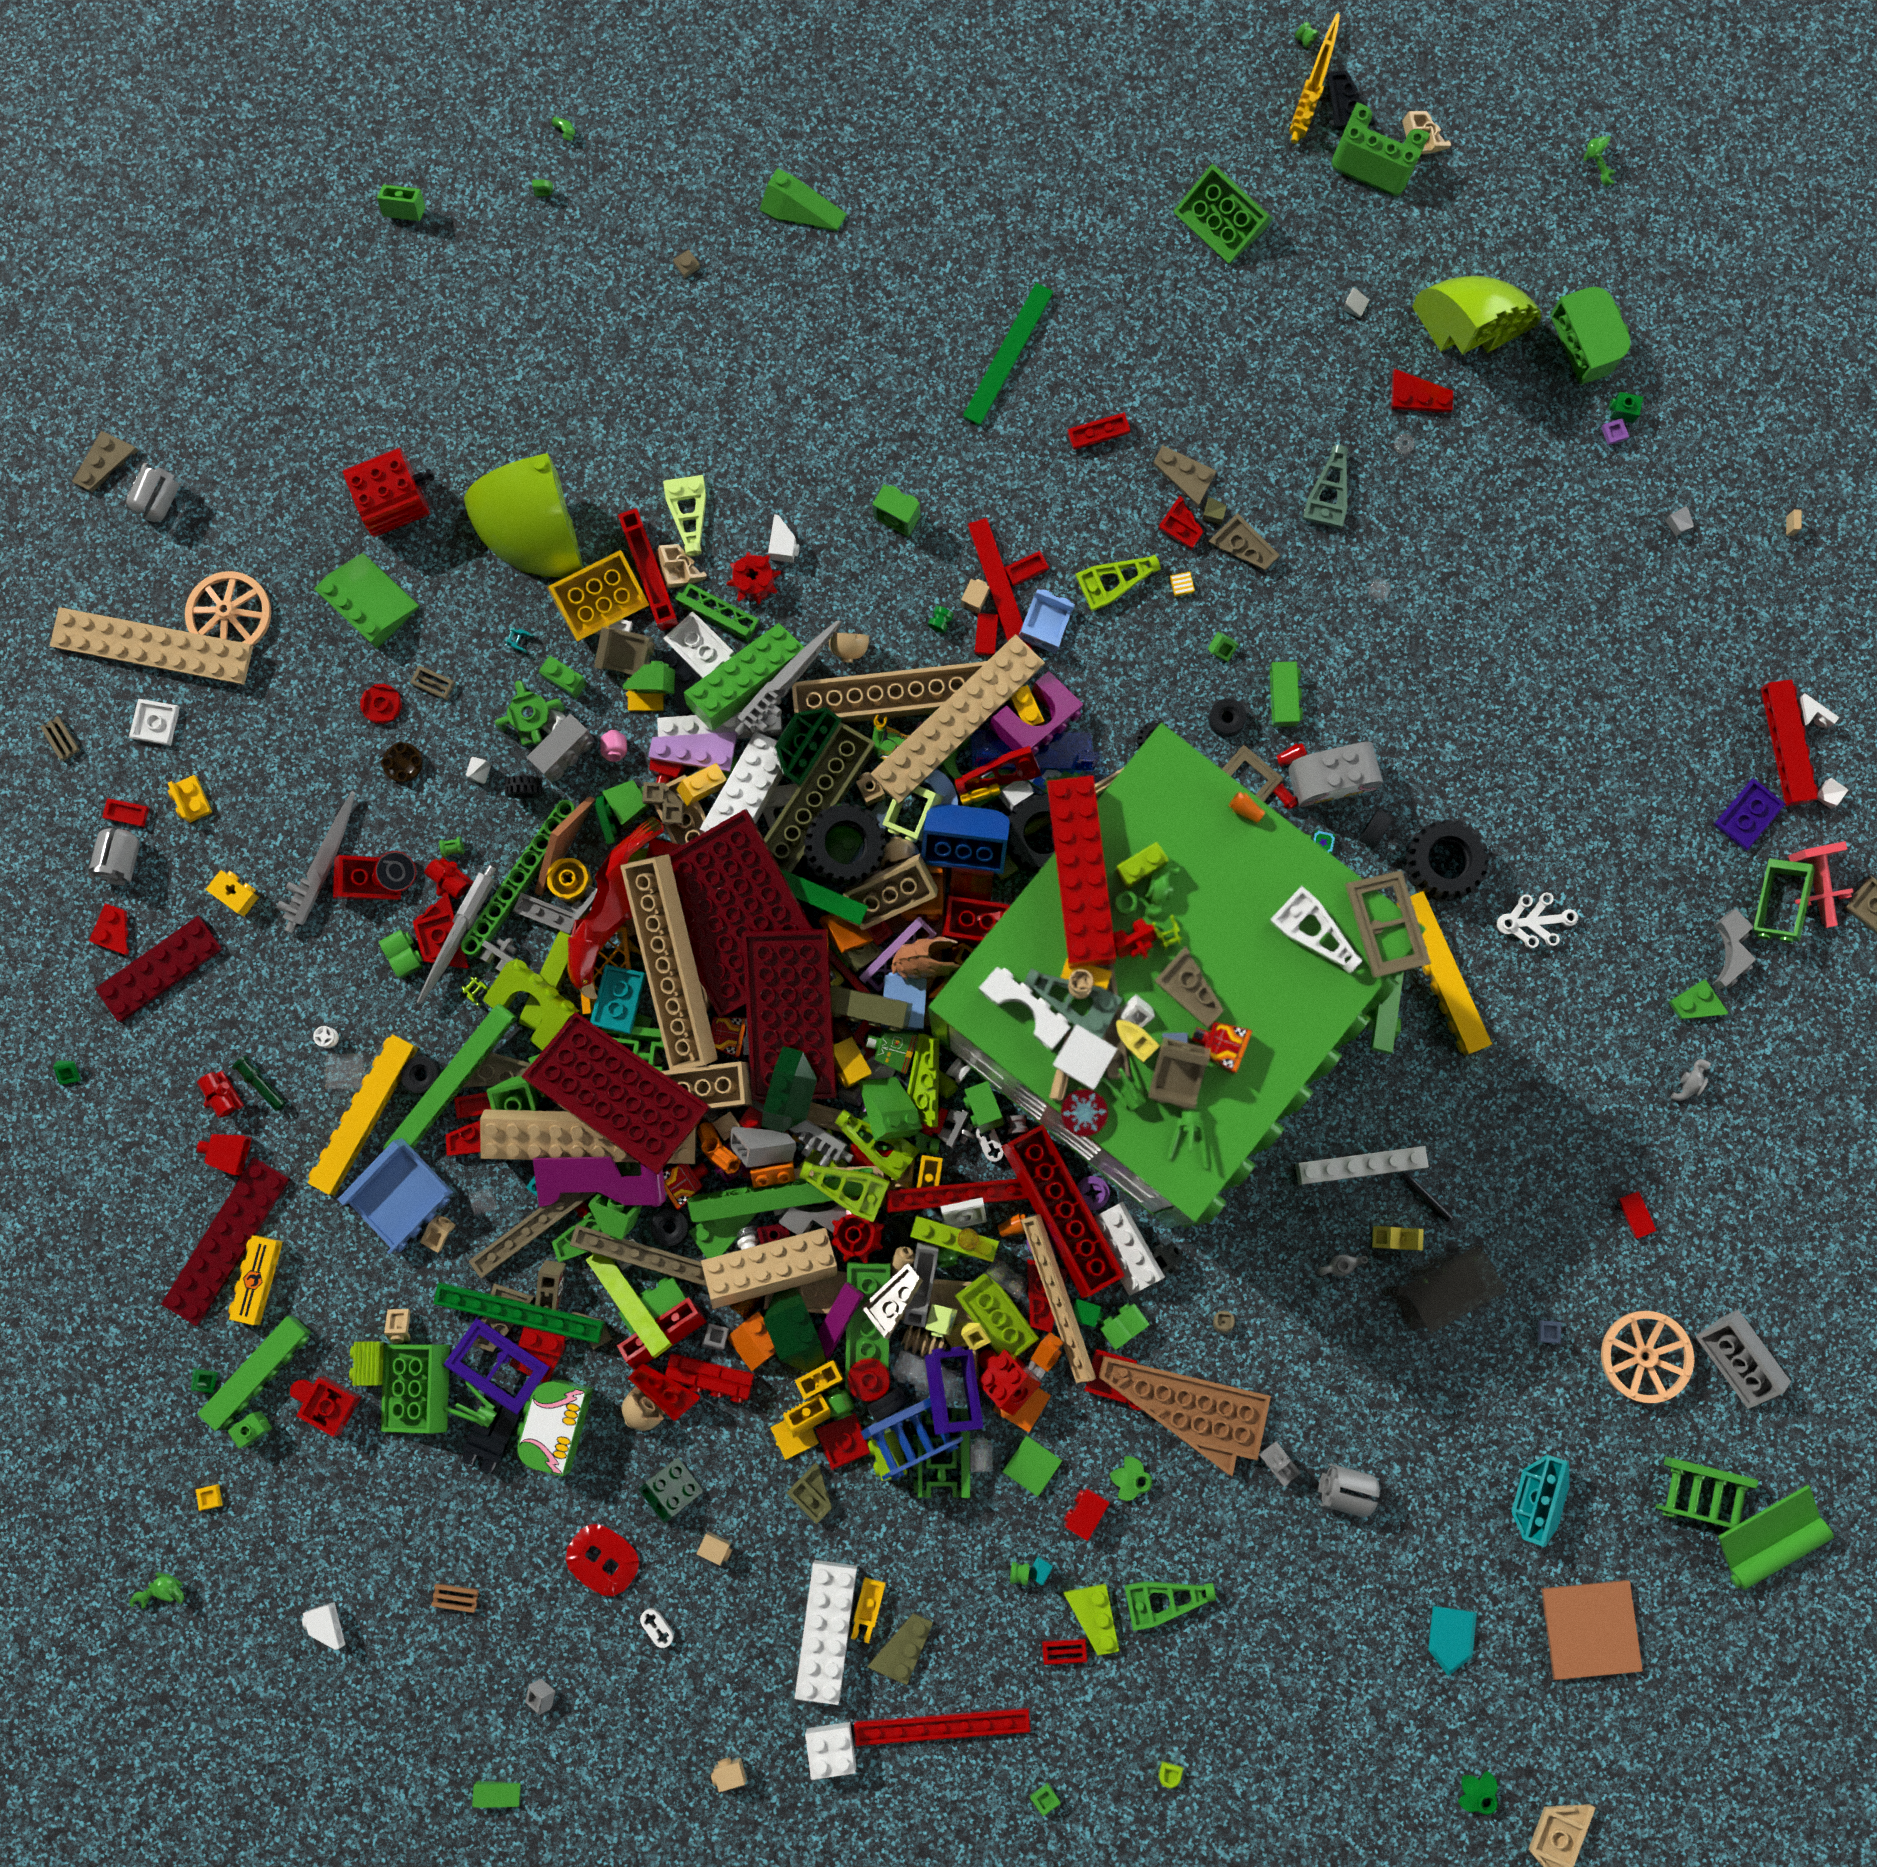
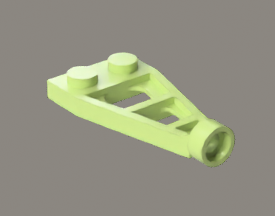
M699 475L663 481L665 498L684 542L685 554L689 557L698 556L702 553L701 537L706 504L704 477ZM695 499L694 512L682 514L678 507V501ZM695 519L696 531L686 533L683 521Z

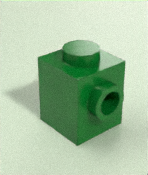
M1619 392L1610 401V418L1616 420L1623 419L1625 422L1634 423L1640 416L1643 397Z

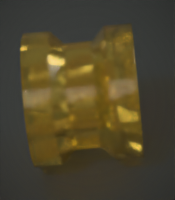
M966 1228L958 1234L957 1242L962 1249L972 1250L978 1245L979 1236L973 1229Z

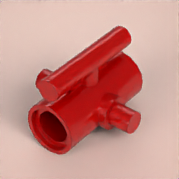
M443 857L440 860L434 859L424 871V874L437 884L436 894L438 896L448 892L455 899H459L468 888H471L474 882L457 868V863L449 862Z
M220 1071L217 1074L215 1072L206 1074L197 1081L198 1086L206 1097L204 1107L207 1109L212 1107L218 1118L225 1117L235 1109L239 1110L244 1107L243 1102L224 1071Z

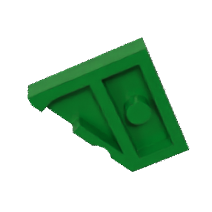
M604 795L597 796L595 808L606 843H614L618 831L615 823L612 824L610 816H612L610 805L607 804Z

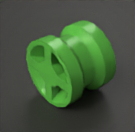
M1305 22L1297 30L1295 39L1297 41L1301 40L1303 46L1308 48L1317 39L1319 31L1312 29L1309 22Z
M1012 1562L1010 1584L1017 1582L1027 1586L1029 1563L1019 1565L1017 1562Z

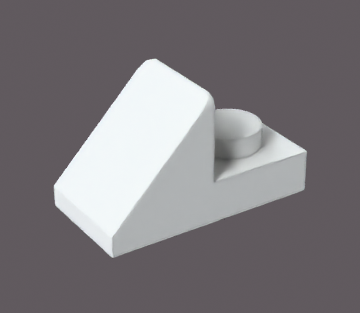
M1804 693L1797 698V704L1801 707L1800 718L1804 727L1813 719L1816 725L1827 729L1839 719L1838 716Z

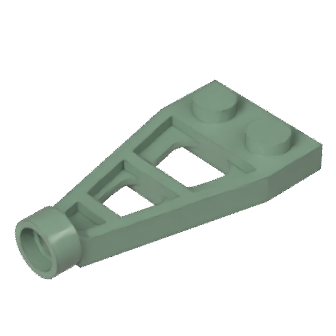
M1334 445L1332 447L1331 456L1307 499L1302 520L1342 529L1347 511V447L1341 445ZM1330 469L1340 471L1339 483L1326 480ZM1327 487L1337 491L1336 504L1319 500V496L1324 488Z
M1031 968L1024 981L1025 985L1033 989L1074 1026L1077 1024L1100 1039L1103 1038L1123 999L1101 987L1092 985L1089 996L1093 999V1005L1086 1016H1080L1071 1008L1070 1002L1073 996L1070 993L1063 1003L1053 998L1049 993L1053 985H1059L1068 989L1069 980L1042 974ZM1040 978L1041 982L1036 986L1035 983Z

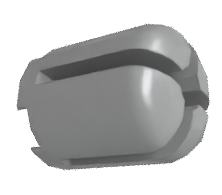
M143 463L126 498V506L136 515L143 512L142 518L145 520L161 521L164 519L182 482L177 483L173 480L174 475L159 467L154 470L146 467L147 463Z
M107 828L101 830L96 838L87 873L88 876L95 879V876L107 880L108 884L124 886L126 881L131 883L140 847L139 839L134 834L123 829Z
M1332 1463L1328 1464L1331 1467L1327 1474L1322 1473L1319 1482L1318 1492L1322 1493V1503H1319V1505L1359 1517L1371 1516L1378 1502L1340 1491V1487L1380 1497L1378 1480L1370 1474Z

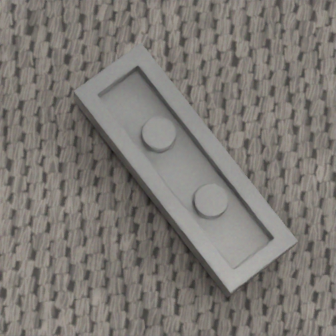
M520 893L513 910L516 914L570 935L576 920L573 918L574 913L524 893Z

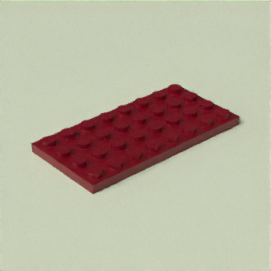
M828 929L742 932L752 1100H766L773 1071L783 1046L804 1051L817 1077L812 1099L836 1098Z
M577 1012L570 1017L521 1076L528 1084L656 1175L659 1174L710 1109L709 1105Z

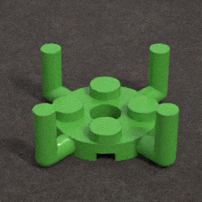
M516 681L515 687L518 695L511 700L512 702L507 709V716L496 719L495 725L500 731L505 732L507 730L506 724L511 723L520 733H531L534 744L538 746L543 741L539 730L548 724L549 710L557 708L558 711L563 712L565 706L560 699L545 702L541 696L527 692V688L522 681ZM526 708L533 709L531 717L523 716V711Z

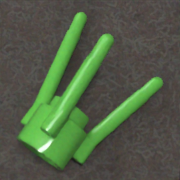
M1128 1056L1129 1066L1136 1086H1132L1127 1075L1120 1068L1118 1071L1128 1088L1123 1093L1125 1097L1103 1076L1100 1078V1081L1120 1100L1123 1107L1128 1106L1130 1110H1133L1147 1100L1144 1096L1146 1092L1141 1085L1132 1057Z
M1183 1111L1182 1118H1177V1127L1167 1156L1168 1160L1172 1159L1183 1127V1132L1189 1133V1152L1193 1151L1194 1133L1198 1131L1203 1167L1205 1170L1208 1169L1203 1131L1204 1121L1201 1120V1113Z
M466 1381L465 1384L486 1407L481 1406L475 1412L457 1403L456 1407L468 1414L449 1407H444V1411L488 1428L497 1412L493 1411L495 1406L489 1403L472 1384Z

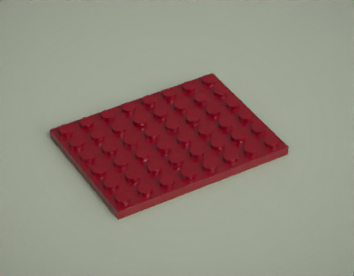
M747 809L740 811L668 853L698 978L705 988L706 994L719 1018L746 1004L742 932L813 929Z

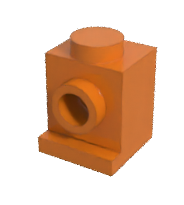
M1050 1332L1040 1342L1031 1360L1048 1372L1059 1360L1058 1358L1062 1354L1060 1348L1064 1342Z

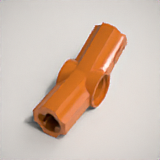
M705 1122L699 1125L697 1133L702 1144L701 1148L710 1162L720 1167L727 1174L735 1173L739 1169L741 1160L722 1145L713 1122Z

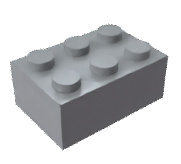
M569 714L526 758L552 783L564 775L563 771L568 766H573L578 761V756L583 751L586 752L592 747L594 738L573 715Z

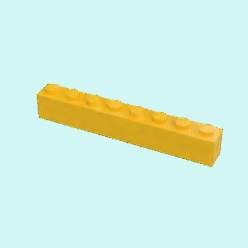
M1424 891L1410 896L1417 920L1426 928L1422 936L1431 964L1422 966V970L1431 980V990L1440 1000L1439 1008L1443 1014H1446L1449 1020L1447 1025L1450 1032L1454 1033L1457 1038L1456 1046L1459 1052H1463L1464 1056L1492 1045Z
M392 1034L391 1037L384 1041L382 1053L374 1059L370 1074H366L363 1078L362 1088L359 1093L357 1092L353 1096L350 1109L342 1115L340 1119L342 1123L338 1130H334L331 1134V1142L321 1152L317 1167H313L309 1173L308 1178L310 1179L307 1183L328 1195H336L401 1081L403 1066L415 1056L419 1049L396 1035Z

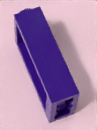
M964 1346L953 1347L948 1352H945V1348L933 1349L932 1354L925 1356L935 1435L982 1429L983 1421L972 1349L964 1350ZM960 1357L969 1421L949 1423L940 1359Z

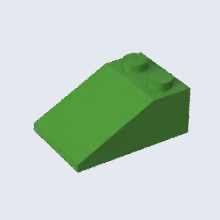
M896 1077L860 1080L858 1082L874 1141L907 1138L922 1129L917 1108Z

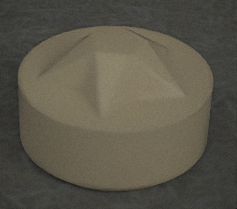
M1228 1311L1216 1313L1213 1319L1215 1330L1223 1334L1233 1330L1235 1325L1234 1316Z

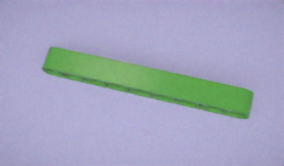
M562 800L556 805L462 940L461 948L464 953L470 957H479L485 948L482 946L485 940L487 942L492 941L514 909L520 893L526 892L541 870L547 847L539 849L540 843L544 840L549 841L551 827L554 824H560L570 815L562 814L566 807L572 808L571 813L576 809L571 801ZM535 857L536 863L533 866H528V860ZM524 874V880L521 883H516V877ZM512 891V898L504 900L505 893ZM496 908H500V915L498 917H493V910ZM484 925H488V932L486 934H481V928ZM473 942H476V949L472 952H469V945Z
M500 1003L491 1010L383 1147L384 1150L392 1141L403 1138L412 1149L415 1148L515 1022L516 1016Z
M860 1168L851 1170L870 1173L874 1175L872 1168ZM826 1175L823 1183L831 1189L837 1190L841 1179L833 1175ZM799 1178L795 1179L796 1181L764 1187L753 1188V1186L695 1195L688 1198L687 1203L691 1220L693 1222H702L832 1201L833 1199L805 1179ZM850 1181L845 1183L843 1187L844 1194L849 1198L861 1196L863 1191V1185L858 1182Z

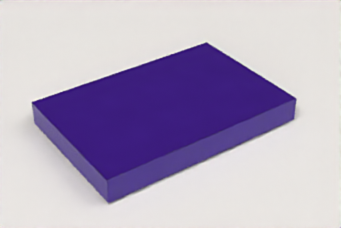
M1752 778L1713 826L1744 851H1747L1786 804Z

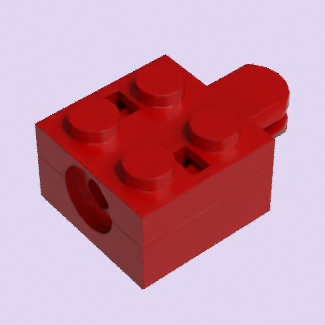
M1005 1349L1000 1355L992 1350H985L979 1356L978 1363L985 1372L977 1380V1383L1001 1410L1014 1416L1042 1383L1019 1357Z
M327 1376L318 1377L314 1384L307 1380H298L290 1388L292 1398L303 1403L296 1416L332 1437L341 1435L362 1398L359 1394Z

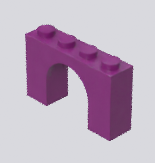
M1050 671L1034 683L1031 691L1049 710L1051 721L1043 726L1029 725L1023 722L1008 706H1005L991 719L989 728L1013 751L1030 746L1035 755L1041 745L1044 744L1046 746L1054 738L1053 735L1057 732L1059 734L1062 733L1070 721L1075 722L1082 714L1080 711L1084 704Z

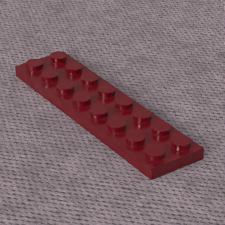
M253 1157L161 1305L193 1325L199 1326L244 1255L248 1240L251 1239L252 1235L257 1234L289 1183L290 1178Z

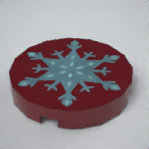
M1088 1089L1076 1090L1069 1094L1063 1101L1060 1111L1065 1128L1072 1134L1081 1137L1092 1136L1098 1133L1104 1127L1108 1118V1108L1103 1097L1097 1092Z

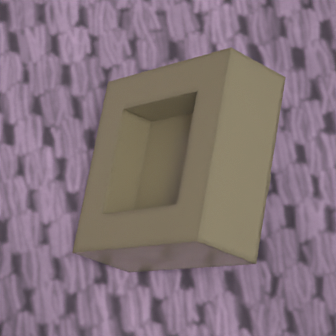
M689 249L673 259V264L684 278L701 268Z

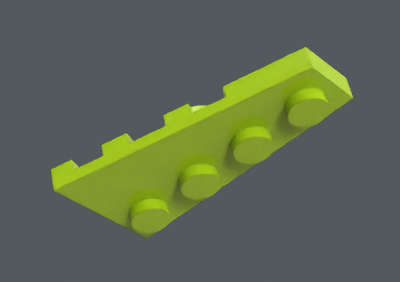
M919 1034L907 1094L917 1108L920 1122L930 1127H938L939 1039L927 1034Z

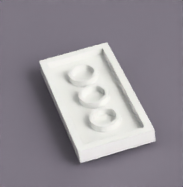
M1123 1202L1094 1217L1125 1275L1120 1280L1129 1296L1165 1278Z

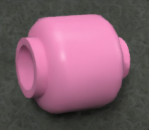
M610 730L600 738V753L607 761H620L627 754V739L625 735L617 730Z

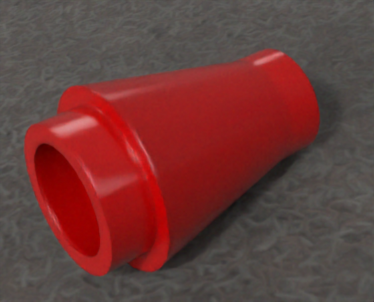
M1296 743L1281 754L1276 755L1280 767L1290 765L1294 760L1307 755L1303 743L1299 745Z

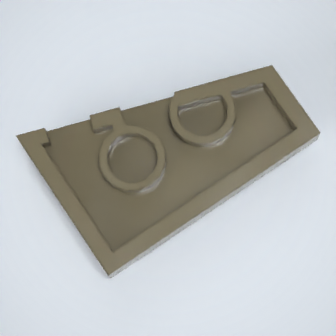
M1186 946L1154 981L1207 1029L1224 1011L1210 986H1208L1197 964H1195Z
M494 1284L491 1291L492 1295L529 1304L535 1298V1296L499 1284ZM485 1316L481 1320L504 1337L507 1336L515 1325L514 1323ZM481 1335L473 1343V1346L495 1352L498 1348Z

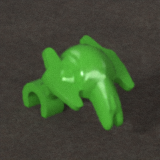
M1610 135L1590 140L1587 145V152L1583 156L1584 161L1589 157L1595 159L1600 169L1601 181L1604 186H1610L1615 182L1610 179L1615 174V171L1608 169L1601 156L1610 141Z
M157 1572L155 1575L158 1578L154 1580V1583L148 1585L150 1588L144 1592H136L130 1599L129 1604L131 1607H134L138 1600L142 1604L141 1607L145 1608L151 1596L168 1602L173 1601V1598L170 1597L173 1596L181 1604L184 1600V1595L179 1587L183 1584L170 1574Z

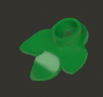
M1485 1771L1480 1779L1472 1775H1463L1461 1786L1465 1795L1458 1800L1461 1807L1468 1812L1479 1811L1485 1815L1494 1813L1498 1807V1800L1495 1796L1498 1785L1494 1776L1489 1771ZM1486 1798L1489 1799V1804L1487 1806H1483V1800Z

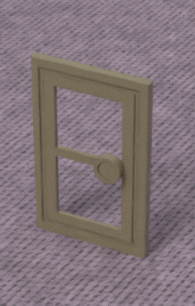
M1243 745L1222 770L1229 776H1232L1239 766L1246 761L1268 780L1255 795L1265 802L1284 778Z
M1402 870L1345 884L1373 978L1431 964ZM1393 886L1403 918L1383 923L1374 920L1370 923L1362 893ZM1405 923L1414 955L1382 962L1374 935L1381 933L1384 927Z

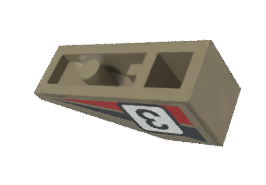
M544 1261L538 1272L535 1305L559 1311L565 1280V1263Z

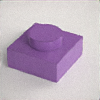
M1623 419L1603 424L1601 427L1608 446L1629 438Z

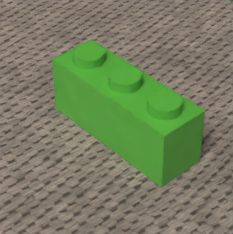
M1272 662L1269 668L1272 727L1297 726L1300 720L1303 719V709L1299 708L1302 690L1298 688L1301 670L1297 668V662Z
M667 1276L657 1283L659 1286L654 1290L649 1288L639 1294L641 1301L654 1319H657L688 1298L675 1277L670 1279ZM620 1311L618 1314L622 1318L631 1335L635 1334L636 1332L634 1331L628 1320L625 1318L623 1313Z

